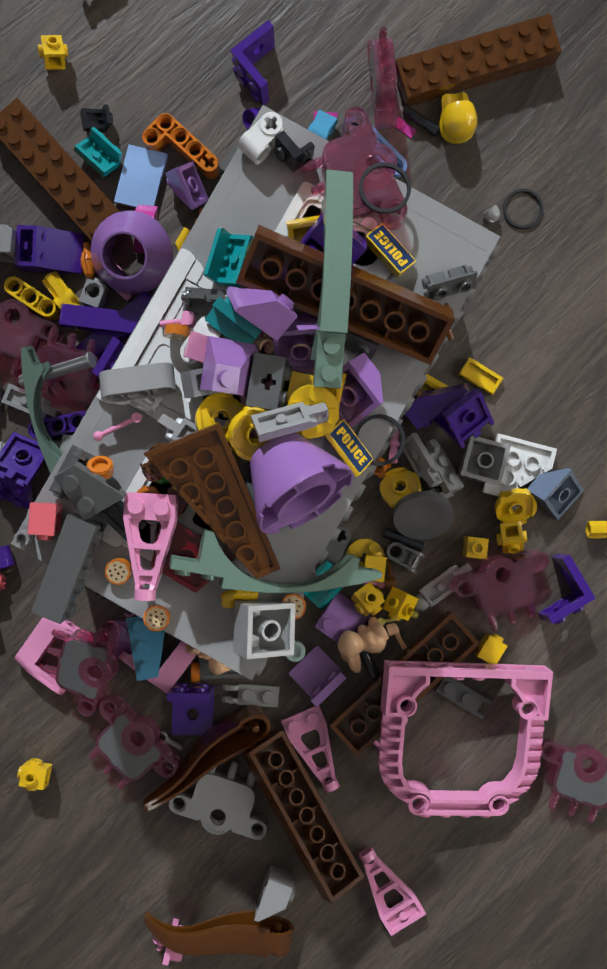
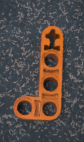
M160 114L143 132L142 138L147 149L160 152L169 143L189 162L194 161L196 169L205 177L213 179L219 175L220 170L217 157L170 114ZM165 124L171 125L167 129L162 128ZM180 137L186 138L183 142H177V139ZM152 138H156V139H157L156 142H154V143H149V140H150V139H152ZM195 150L200 151V153L196 156L191 155V153Z

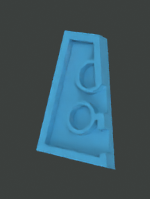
M139 616L126 618L137 681L158 677L165 631L149 630L145 626L143 619Z

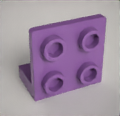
M318 645L289 671V675L311 697V702L316 707L346 679V674Z

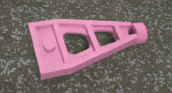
M126 492L123 520L135 581L134 600L155 601L156 589L177 525L179 495ZM142 520H156L160 522L161 531L155 543H145L141 540L139 523ZM142 549L155 550L157 553L155 566L152 570H144L141 567L140 552ZM144 584H149L150 587H149V588H143V585H144Z
M314 705L282 719L281 722L289 741L321 782L324 792L329 793L338 789L340 785L335 777L327 722L320 706L316 707ZM312 730H317L320 736V745L309 749L302 742L301 736ZM323 751L327 759V765L318 768L312 759V755Z
M367 847L359 853L358 857L364 864L380 919L391 936L426 915L425 909L415 893L376 855L372 847ZM382 871L390 879V882L379 888L374 876ZM392 889H396L404 899L393 907L388 908L384 900V894Z

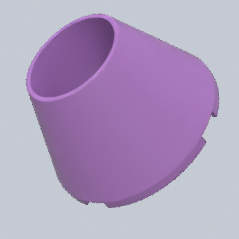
M122 211L106 218L96 229L91 242V259L97 274L109 287L124 294L137 295L149 292L160 285L172 264L173 249L169 235L153 217L138 211ZM122 234L132 235L139 240L144 248L145 262L142 269L136 274L122 271L113 260V244Z
M297 433L271 439L262 445L250 460L257 524L262 532L277 534L280 533L279 528L289 526L292 530L313 520L342 497L340 491L345 485L347 487L351 486L354 478L352 470L348 465Z

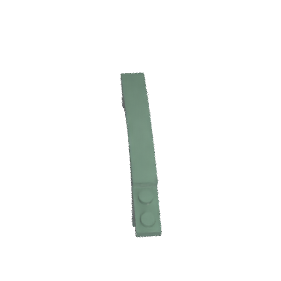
M326 169L324 198L321 207L324 223L323 277L318 321L310 361H315L313 387L340 389L342 384L345 334L348 331L351 285L353 172Z
M31 345L21 348V365L26 401L38 445L51 474L63 454L51 439L45 427L41 411L42 388L51 365L49 361L40 363Z
M203 528L197 559L171 554L169 563L170 569H174V573L178 575L190 576L191 572L201 574V578L213 581L220 577L219 585L223 589L263 593L315 592L362 584L382 578L380 571L358 566L360 558L354 557L355 555L345 554L329 570L304 581L276 583L259 578L256 579L242 571L226 557L217 542L214 532Z

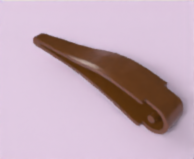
M249 705L238 712L231 713L213 725L193 745L173 775L143 800V808L146 811H150L170 801L195 784L215 767L255 747L256 743L265 739L271 727L264 711L257 705Z
M255 910L226 913L191 926H173L161 922L148 911L145 912L144 916L145 925L161 944L173 952L191 956L246 954L267 958V954L278 957L284 956L290 951L294 930L293 924L281 917L270 916L259 922L254 921Z

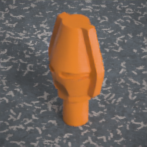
M85 242L83 243L80 265L85 277L92 279L95 275V268L91 259V243Z

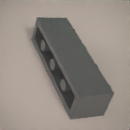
M77 513L66 516L31 613L61 624L68 618H72L77 607L74 601L77 594H81L86 583L83 577L86 570L89 571L94 562L93 550L95 546H99L103 538L104 532L101 531L102 523L89 518L84 521L81 515Z

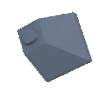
M569 468L540 474L527 488L535 501L557 520L585 491Z

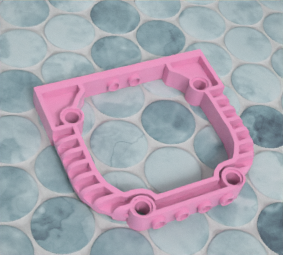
M385 660L381 697L382 720L378 764L381 777L387 788L397 798L406 803L412 814L425 818L431 816H441L444 818L451 816H461L464 818L480 816L490 818L491 816L504 815L509 809V804L519 800L518 796L527 792L531 788L532 782L537 778L538 769L541 764L544 720L548 721L553 671L545 665ZM431 676L452 677L455 680H464V677H468L478 681H483L485 678H501L511 687L515 694L512 700V707L520 715L516 758L512 770L503 781L488 782L479 791L428 790L427 786L421 781L406 780L404 778L402 757L406 718L414 715L416 712L417 703L415 699L430 685ZM404 700H408L405 706H400ZM528 703V706L523 709V706Z

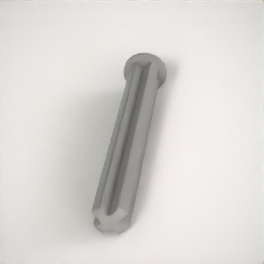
M87 352L85 356L53 365L45 381L85 368H94L97 364L96 358L92 352ZM20 375L18 377L19 384L24 387L23 375Z

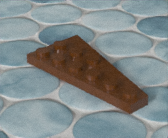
M220 422L144 452L146 458L157 467L165 479L175 487L184 500L214 530L222 542L233 551L235 556L256 579L281 569L267 534L262 532L257 524L255 505Z

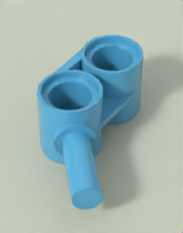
M319 110L313 123L310 124L307 130L328 141L329 136L334 132L338 118Z

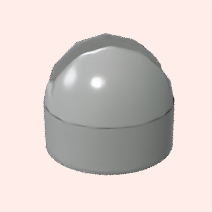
M494 205L485 211L483 216L488 222H495L500 218V210L497 205Z
M420 594L416 596L419 599L414 608L416 611L422 612L430 607Z

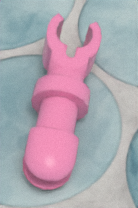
M399 430L394 433L391 441H389V460L397 454L398 447H400ZM398 458L392 464H397Z

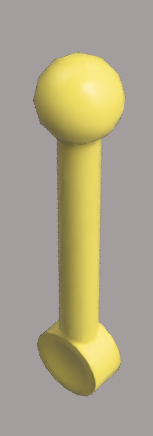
M414 611L410 618H418L419 613ZM380 617L377 619L382 625L387 622L397 621L393 618L384 619Z

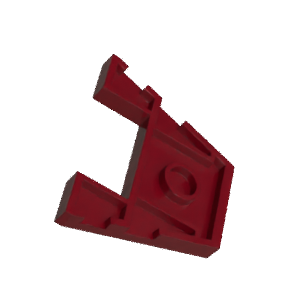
M170 486L167 494L179 495V518L187 502L177 490ZM177 522L162 574L196 593L210 580L201 578V574L191 572L190 576L175 574V570L170 569L169 563L171 554L197 559L202 536ZM160 524V527H159V532H158V535H157V540H158L159 535H160L161 524ZM227 545L221 548L231 562L237 558ZM155 550L151 561L152 568L155 566L157 556Z

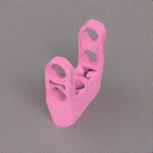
M42 618L14 659L31 676L54 692L64 695L68 688L59 683L56 673L40 663L41 659L60 632L70 640L79 639L98 646L99 642L69 620L58 624Z
M181 641L159 669L158 677L147 680L167 693L196 657V654L187 653L185 651L187 644ZM123 651L118 658L135 670L133 655Z

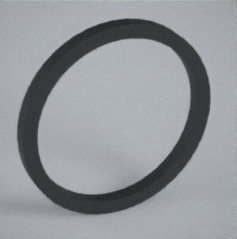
M383 162L370 166L364 171L359 181V195L362 202L370 210L380 214H391L399 211L406 205L411 194L409 177L403 169L391 163ZM378 168H389L395 170L403 177L407 186V193L405 199L398 206L382 209L372 205L366 199L363 192V181L371 171Z
M517 189L511 192L504 201V217L513 227L519 229L533 227L543 215V202L534 191ZM517 193H529L539 203V216L531 224H516L507 214V202Z
M376 414L365 418L356 428L355 434L358 437L361 427L369 420L376 418L389 420L398 428L401 435V445L397 454L390 460L384 462L372 461L370 463L371 465L383 466L394 462L401 455L405 446V434L401 425L394 418L388 415Z

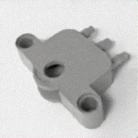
M232 761L228 773L218 771L215 767L198 780L194 793L185 790L175 797L183 799L185 804H176L175 798L169 801V808L173 813L196 821L201 819L202 826L211 834L220 835L231 829L233 833L259 840L265 836L267 830L266 818L251 812L256 794L254 786L256 778L252 771L249 772L247 780L236 777L238 766L236 761ZM220 809L226 816L223 819H216L212 815V811ZM258 823L261 824L263 828L261 830H255L252 826Z

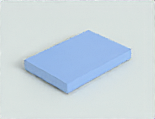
M129 144L114 203L136 209L138 204L156 206L168 154Z

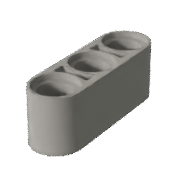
M163 362L105 370L99 373L101 400L105 402L148 398L176 392L174 365L171 363Z

